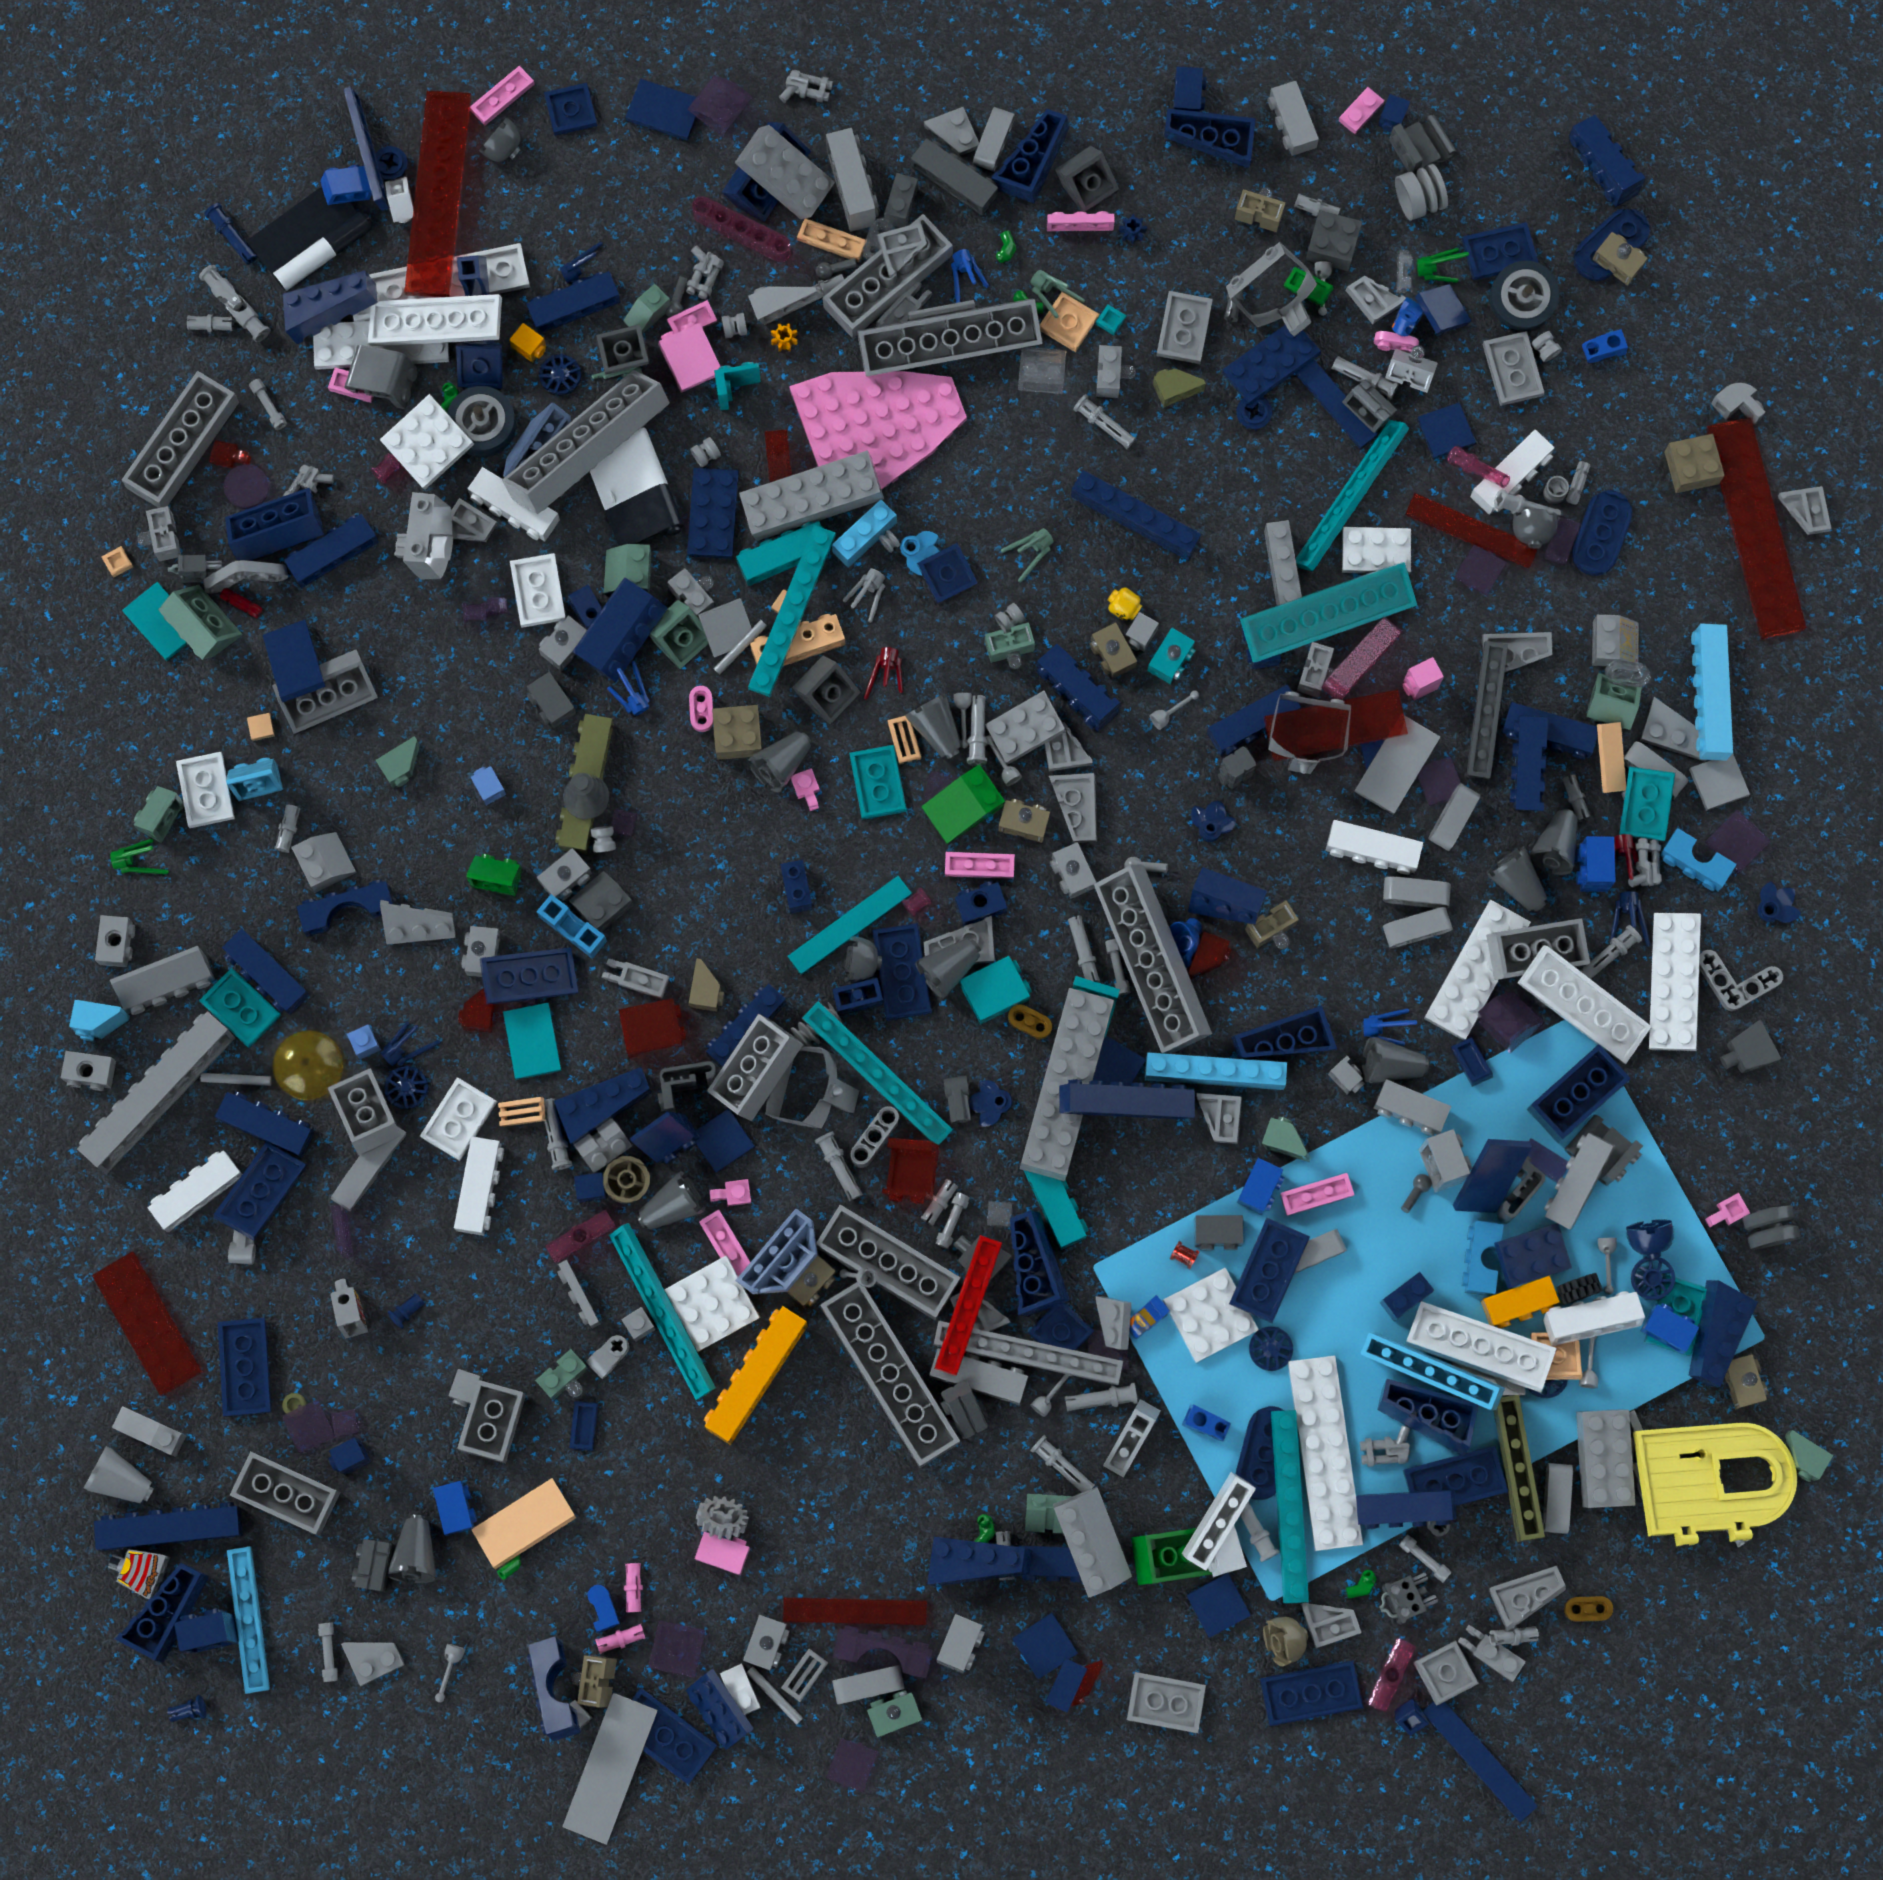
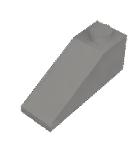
M768 286L756 289L748 297L757 320L766 325L824 296L816 287Z
M1140 1399L1103 1466L1124 1478L1161 1410Z
M123 1406L112 1426L113 1429L174 1457L177 1456L186 1438V1435Z

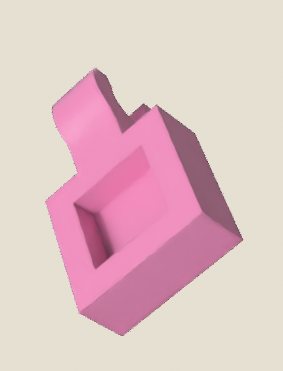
M812 768L794 774L791 777V781L798 799L805 797L810 811L818 809V802L814 793L820 792Z
M748 1179L725 1182L726 1189L710 1190L711 1202L727 1200L728 1206L751 1203Z
M1737 1193L1717 1204L1720 1211L1705 1220L1709 1227L1724 1219L1730 1225L1749 1215L1750 1212L1740 1194Z

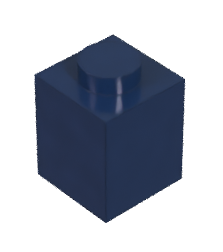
M1389 94L1378 126L1387 132H1392L1394 126L1400 123L1402 125L1410 101Z
M602 1173L574 1176L576 1196L579 1203L607 1199Z

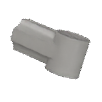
M234 1230L233 1242L230 1243L228 1251L229 1263L253 1265L256 1255L254 1241Z

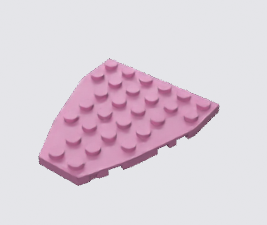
M893 371L872 376H865V372H831L789 386L817 466L819 467L868 450L872 457L881 489L891 482L894 483L903 473L908 470L910 471L932 455L938 446L967 420L953 379L947 376L905 371Z

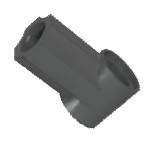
M967 1077L943 1079L951 1124L971 1121L967 1097L969 1096Z

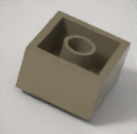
M1713 434L1668 444L1665 456L1676 493L1720 484L1724 477V472Z
M758 705L712 709L717 760L751 757L762 750Z

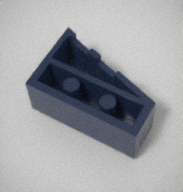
M1202 867L1192 890L1188 912L1255 925L1265 903L1267 891Z

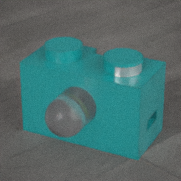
M1171 628L1149 663L1147 671L1171 685L1174 679L1178 680L1184 671V668L1181 667L1186 660L1190 662L1196 652L1193 649L1195 641Z

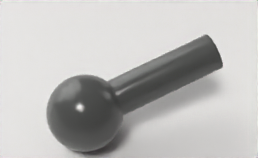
M856 258L832 265L827 262L820 263L816 268V275L821 280H828L832 277L833 273L857 267Z
M679 276L672 301H670L671 305L665 312L669 318L682 312L680 302L688 280L687 278Z
M1419 1174L1414 1178V1188L1402 1205V1211L1409 1213L1421 1193L1427 1192L1431 1188L1432 1182L1429 1176Z

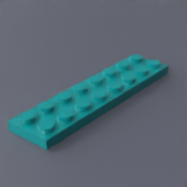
M1400 562L1240 618L1252 661L1258 662L1417 606L1405 562Z

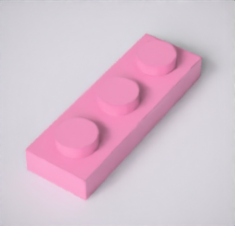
M518 66L471 105L470 111L484 125H487L535 85L534 80Z
M1105 211L1097 212L1096 214H1087L1086 212H1076L1074 214L1054 212L1047 216V231L1114 230V214H1109Z
M946 852L945 876L1014 879L1015 854Z
M1348 1173L1280 1193L1287 1216L1354 1196Z
M717 1210L699 1221L720 1258L728 1256L739 1277L750 1264V1260L721 1211Z

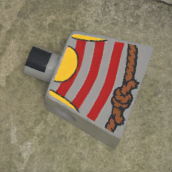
M348 1279L337 1280L335 1282L336 1292L330 1294L337 1327L345 1339L367 1333L368 1329L359 1295L354 1287H350Z
M128 1550L125 1558L112 1555L108 1568L119 1572L116 1582L150 1599V1597H153L158 1592L170 1557Z

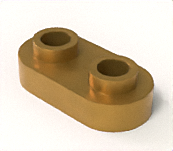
M1021 1004L1013 1006L1009 1011L1008 1020L1014 1028L1036 1039H1045L1050 1035L1052 1023L1048 1017ZM1017 1014H1022L1024 1016V1019L1022 1021H1017L1015 1016ZM1041 1024L1045 1029L1039 1032L1036 1030L1037 1025Z
M1603 1596L1574 1597L1565 1603L1564 1613L1568 1619L1575 1622L1603 1621L1612 1615L1613 1605L1608 1598ZM1598 1604L1602 1605L1604 1608L1602 1613H1598L1596 1611V1606ZM1574 1605H1577L1580 1608V1612L1578 1614H1574L1572 1612V1607Z

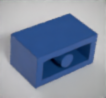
M352 165L343 169L330 168L324 172L320 181L327 205L370 200L372 195L365 166Z
M1257 1158L1237 1203L1261 1215L1265 1209L1269 1211L1275 1200L1271 1195L1274 1189H1280L1285 1177L1281 1176L1283 1169Z
M1662 1303L1661 1306L1658 1304L1653 1306L1640 1331L1680 1354L1686 1353L1699 1329L1698 1326L1694 1325L1695 1321L1685 1315H1682V1317L1673 1313L1674 1309Z
M457 1481L433 1488L444 1535L449 1536L473 1529L477 1518L474 1508L470 1509L468 1499H471L468 1485L464 1486L462 1481Z

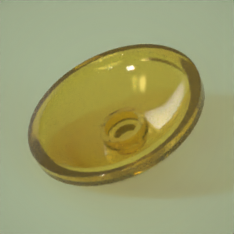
M301 1031L289 1036L280 1044L273 1060V1072L279 1086L287 1094L303 1100L320 1098L329 1093L328 1087L339 1082L343 1071V1058L338 1046L330 1037L317 1031ZM309 1059V1064L303 1066L302 1060Z

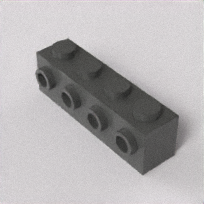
M926 138L911 157V167L980 215L986 212L998 196L997 184L988 177L985 179L979 175L977 169L971 165L966 166L957 155L947 153L936 141L931 142Z

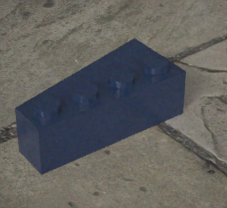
M1046 109L1030 129L1027 137L1017 145V149L1011 157H1008L1004 161L1002 168L992 176V180L997 184L998 191L1035 204L1070 128L1067 115Z
M1167 109L1164 138L1249 169L1256 118Z
M1593 115L1573 126L1569 140L1572 146L1581 153L1583 163L1592 170L1595 182L1603 187L1606 199L1617 207L1637 196L1646 177L1642 172L1639 174L1635 172L1634 162L1630 158L1626 160L1623 157L1622 147L1616 142H1611L1610 132L1598 117Z
M364 270L284 293L283 304L286 333L296 344H299L308 335L312 334L315 336L322 332V328L330 324L336 325L341 322L343 317L349 314L353 316L378 303L376 283Z
M1056 644L1037 661L1036 671L1043 680L1048 679L1053 684L1052 688L1060 697L1063 695L1069 701L1067 704L1075 713L1079 712L1084 717L1083 721L1090 729L1095 728L1099 732L1118 715L1120 702L1115 697L1111 700L1107 690L1101 684L1097 686L1093 684L1092 676L1084 669H1077L1078 663L1063 648Z
M1519 715V720H1514V734H1518L1517 743H1513L1512 757H1516V766L1511 767V780H1515L1514 789H1510L1509 802L1513 803V807L1517 810L1544 811L1542 796L1545 792L1543 773H1545L1546 754L1544 753L1547 748L1548 717Z
M1322 1005L1231 1037L1239 1059L1337 1050Z
M639 1067L555 1100L554 1103L570 1144L574 1148V1144L588 1134L592 1135L597 1132L596 1128L610 1118L614 1120L619 1114L651 1094L643 1070Z
M1030 1210L1010 1218L1012 1248L1015 1254L1014 1271H1016L1017 1276L1016 1294L1019 1299L1018 1315L1028 1317L1069 1301L1040 1212Z
M1706 1280L1705 1289L1707 1291L1705 1300L1702 1301L1701 1310L1703 1312L1701 1322L1698 1324V1338L1693 1348L1688 1376L1707 1386L1720 1387L1758 1301L1719 1280Z
M1386 1379L1381 1390L1377 1410L1465 1456L1470 1448L1479 1405L1468 1400Z
M934 1537L927 1584L939 1587L949 1584L1029 1575L1033 1550L1022 1547Z
M180 1563L160 1586L158 1592L153 1597H150L145 1603L144 1608L137 1616L130 1620L129 1625L122 1633L120 1632L116 1636L115 1640L155 1661L164 1663L177 1639L174 1623L181 1621L180 1617L190 1614L209 1576L189 1565Z

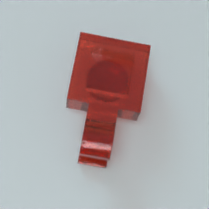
M215 440L209 461L211 464L233 468L234 462L249 466L252 457L249 456V452L238 451L236 444Z

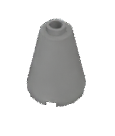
M107 1446L84 1486V1489L91 1492L140 1504L142 1500L148 1501L154 1488L150 1487L152 1482Z

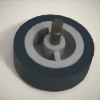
M1517 261L1505 267L1494 280L1490 291V304L1496 318L1505 326L1520 331L1532 330L1544 324L1554 313L1559 301V287L1554 275L1545 266L1534 261Z
M476 386L462 391L453 399L447 412L474 443L466 452L472 456L487 457L501 452L512 441L516 431V418L510 401L503 393L491 387Z

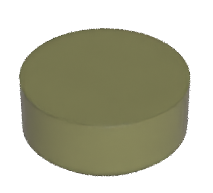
M291 1393L284 1398L282 1407L287 1415L300 1417L307 1409V1401L302 1395Z

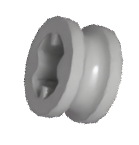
M890 530L886 531V535L879 536L881 543L890 553L894 551V547L898 548L900 546L899 541Z

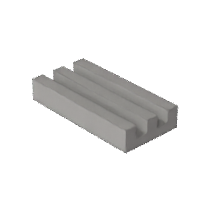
M808 1649L781 1689L801 1702L828 1662ZM809 1656H812L814 1659L792 1690L788 1688ZM819 1661L821 1663L820 1667L800 1695H798L796 1691Z

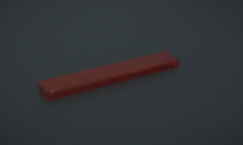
M1414 493L1405 515L1526 568H1530L1538 548H1529L1527 544L1520 542L1516 536Z
M784 1597L783 1622L926 1625L927 1601Z

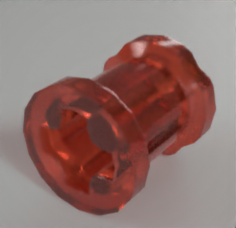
M1179 1240L1169 1259H1175L1183 1263L1190 1270L1200 1251L1189 1249L1182 1245V1242Z

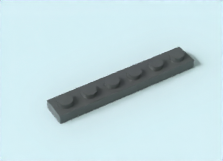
M1484 642L1466 774L1469 777L1491 778L1508 644Z

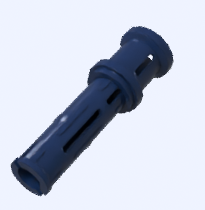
M220 203L210 206L204 213L207 219L210 218L216 226V231L227 238L246 265L253 263L257 259V255L233 226V219L227 217Z

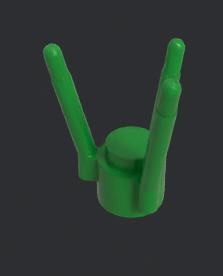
M1454 248L1435 255L1421 257L1417 259L1418 276H1424L1425 281L1438 280L1457 283L1459 281L1458 278L1432 274L1437 272V263L1469 256V252L1453 254L1459 252V248Z
M153 839L111 852L110 857L114 870L121 869L122 873H169L168 870L129 867L130 864H133V855L153 850V846L143 847L153 843Z

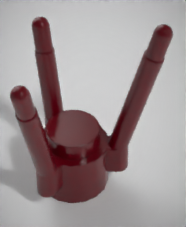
M891 647L881 648V653L876 657V664L866 688L865 700L869 697L880 665L881 668L885 669L884 687L888 685L889 671L893 670L896 666L899 693L903 692L902 659L898 658L899 651Z
M1630 834L1617 835L1614 837L1615 857L1616 852H1618V856L1626 857L1629 879L1633 880L1631 854L1635 865L1636 862H1639L1636 843H1633V837Z

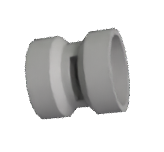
M744 313L736 314L735 317L722 316L725 339L731 338L736 334L740 336L747 335ZM734 321H736V325H737V329H736V330H735Z
M1550 331L1541 334L1531 343L1533 348L1540 352V358L1543 362L1550 361L1562 351L1560 345L1553 341V335Z
M710 437L703 440V444L690 448L693 457L701 468L706 466L709 460L717 459L721 456L719 449Z
M1562 476L1550 478L1543 491L1545 500L1550 504L1562 502L1569 490L1567 480Z
M1015 603L1007 606L1006 611L994 615L998 625L1005 633L1010 632L1011 627L1026 622L1023 613Z
M613 826L590 829L591 836L596 838L593 844V852H605L616 849L615 841L610 837L614 833Z

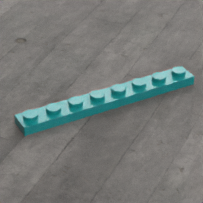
M1393 420L1388 421L1296 557V566L1298 568L1313 571L1319 564L1392 453L1403 440L1409 430L1405 423Z
M814 525L749 683V690L768 697L771 696L835 539V532Z
M819 1001L802 1017L819 1036L936 1147L953 1130Z
M624 1224L609 1236L695 1400H698L716 1389L630 1224Z
M1296 1410L1271 1411L1283 1603L1309 1602Z

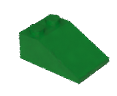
M979 764L956 779L921 806V808L945 843L948 844L1004 807L1005 800Z
M1197 1528L1132 1537L1138 1585L1212 1574L1208 1569H1202L1182 1555L1183 1550Z

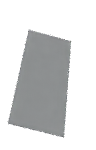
M613 1693L562 1826L563 1828L607 1845L658 1710Z

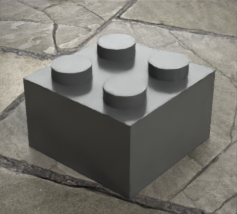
M1319 210L1306 261L1314 263L1327 261L1332 263L1333 268L1349 271L1362 221Z

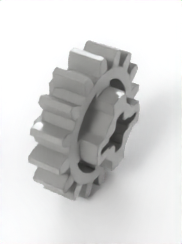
M714 1496L713 1501L706 1498L705 1503H700L696 1514V1519H698L697 1526H702L701 1531H709L710 1537L714 1536V1534L718 1535L720 1540L722 1536H726L728 1540H731L732 1535L738 1538L740 1533L745 1532L749 1517H747V1510H742V1504L735 1505L734 1499L727 1501L725 1496L722 1499Z

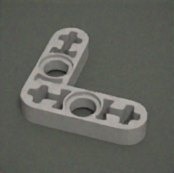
M240 560L232 562L206 577L203 583L206 593H218L242 579L270 582L283 581L288 578L287 566L284 564Z
M1705 950L1700 954L1699 969L1722 1006L1728 1011L1740 1009L1776 988L1783 980L1782 971L1777 967L1771 966L1737 985L1715 951ZM1704 956L1713 958L1711 965L1714 969L1717 966L1719 967V970H1716L1712 975L1709 974L1712 970L1711 966L1703 963L1705 960ZM1768 972L1771 975L1775 974L1777 976L1775 983L1771 980L1763 985L1761 982L1769 976ZM1716 975H1723L1726 978L1725 986L1721 987L1715 984L1714 978ZM1748 983L1757 985V994L1751 995L1747 992L1746 986ZM1729 986H1731L1732 988L1728 991L1731 997L1736 996L1738 998V1000L1736 1001V1006L1734 1003H1728L1727 1000H1729L1730 997L1727 992L1724 995L1721 993L1722 991H1725Z

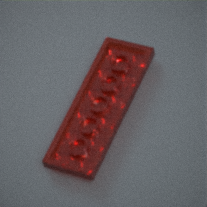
M1398 689L1343 700L1344 704L1351 705L1347 747L1408 734ZM1313 706L1276 714L1272 738L1278 745L1292 753L1295 757L1344 748L1349 710ZM1274 714L1264 717L1269 741ZM1271 751L1273 762L1291 759Z
M134 1251L92 1275L161 1397L203 1372Z

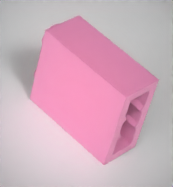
M690 322L681 327L682 331L675 334L673 331L661 336L662 340L658 343L681 393L715 378L714 370H718L720 367L700 322L695 325L694 322Z

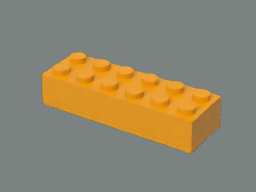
M782 1306L780 1311L775 1309L769 1319V1328L767 1330L763 1328L756 1339L757 1346L754 1350L750 1348L743 1359L744 1366L741 1370L736 1369L730 1378L731 1386L728 1390L724 1388L717 1398L718 1406L715 1410L711 1408L704 1418L705 1428L729 1445L733 1443L808 1327L806 1320Z

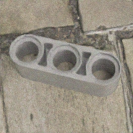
M997 107L993 108L976 150L973 165L995 171L1015 119L1014 113Z
M1634 742L1624 755V765L1627 768L1630 766L1676 773L1672 800L1677 797L1688 783L1685 775L1640 742Z
M1460 783L1452 793L1428 839L1449 851L1474 810L1480 794Z
M1385 877L1383 901L1391 904L1449 908L1451 884L1442 881Z
M1440 907L1383 925L1389 948L1400 947L1453 930L1446 907Z
M888 1106L882 1108L852 1148L851 1161L856 1167H867L898 1126L899 1114L895 1108ZM887 1113L895 1116V1120L891 1124H886L882 1121V1117ZM872 1132H878L882 1138L879 1142L873 1143L868 1139V1136ZM858 1151H865L868 1157L865 1161H858L855 1159V1154Z
M1338 1229L1308 1241L1294 1274L1347 1251Z
M1547 1464L1543 1510L1544 1532L1568 1534L1573 1479L1572 1465Z
M900 1665L832 1681L837 1705L905 1689Z

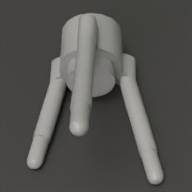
M871 568L867 575L864 574L861 580L843 598V602H847L862 585L863 588L855 598L851 608L856 607L867 590L870 592L877 590L868 619L871 623L881 593L885 588L883 584L885 576Z

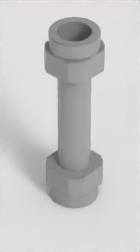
M261 379L253 380L249 387L253 394L259 397L267 410L275 430L284 428L287 422L282 413H278L265 392L267 390Z
M1116 939L1108 940L1105 942L1107 954L1111 956L1117 982L1115 983V988L1120 989L1118 996L1131 993L1129 981L1125 980L1119 954L1120 948Z
M959 1192L956 1193L951 1202L954 1204L943 1232L938 1233L936 1245L948 1249L952 1244L953 1238L951 1235L962 1209L967 1208L970 1197Z
M1407 1534L1399 1543V1546L1406 1553L1411 1552L1434 1572L1433 1576L1443 1583L1451 1574L1449 1568L1444 1564L1439 1565L1416 1545V1540Z
M333 1623L318 1624L319 1636H322L325 1670H322L323 1682L338 1681V1670L334 1668Z

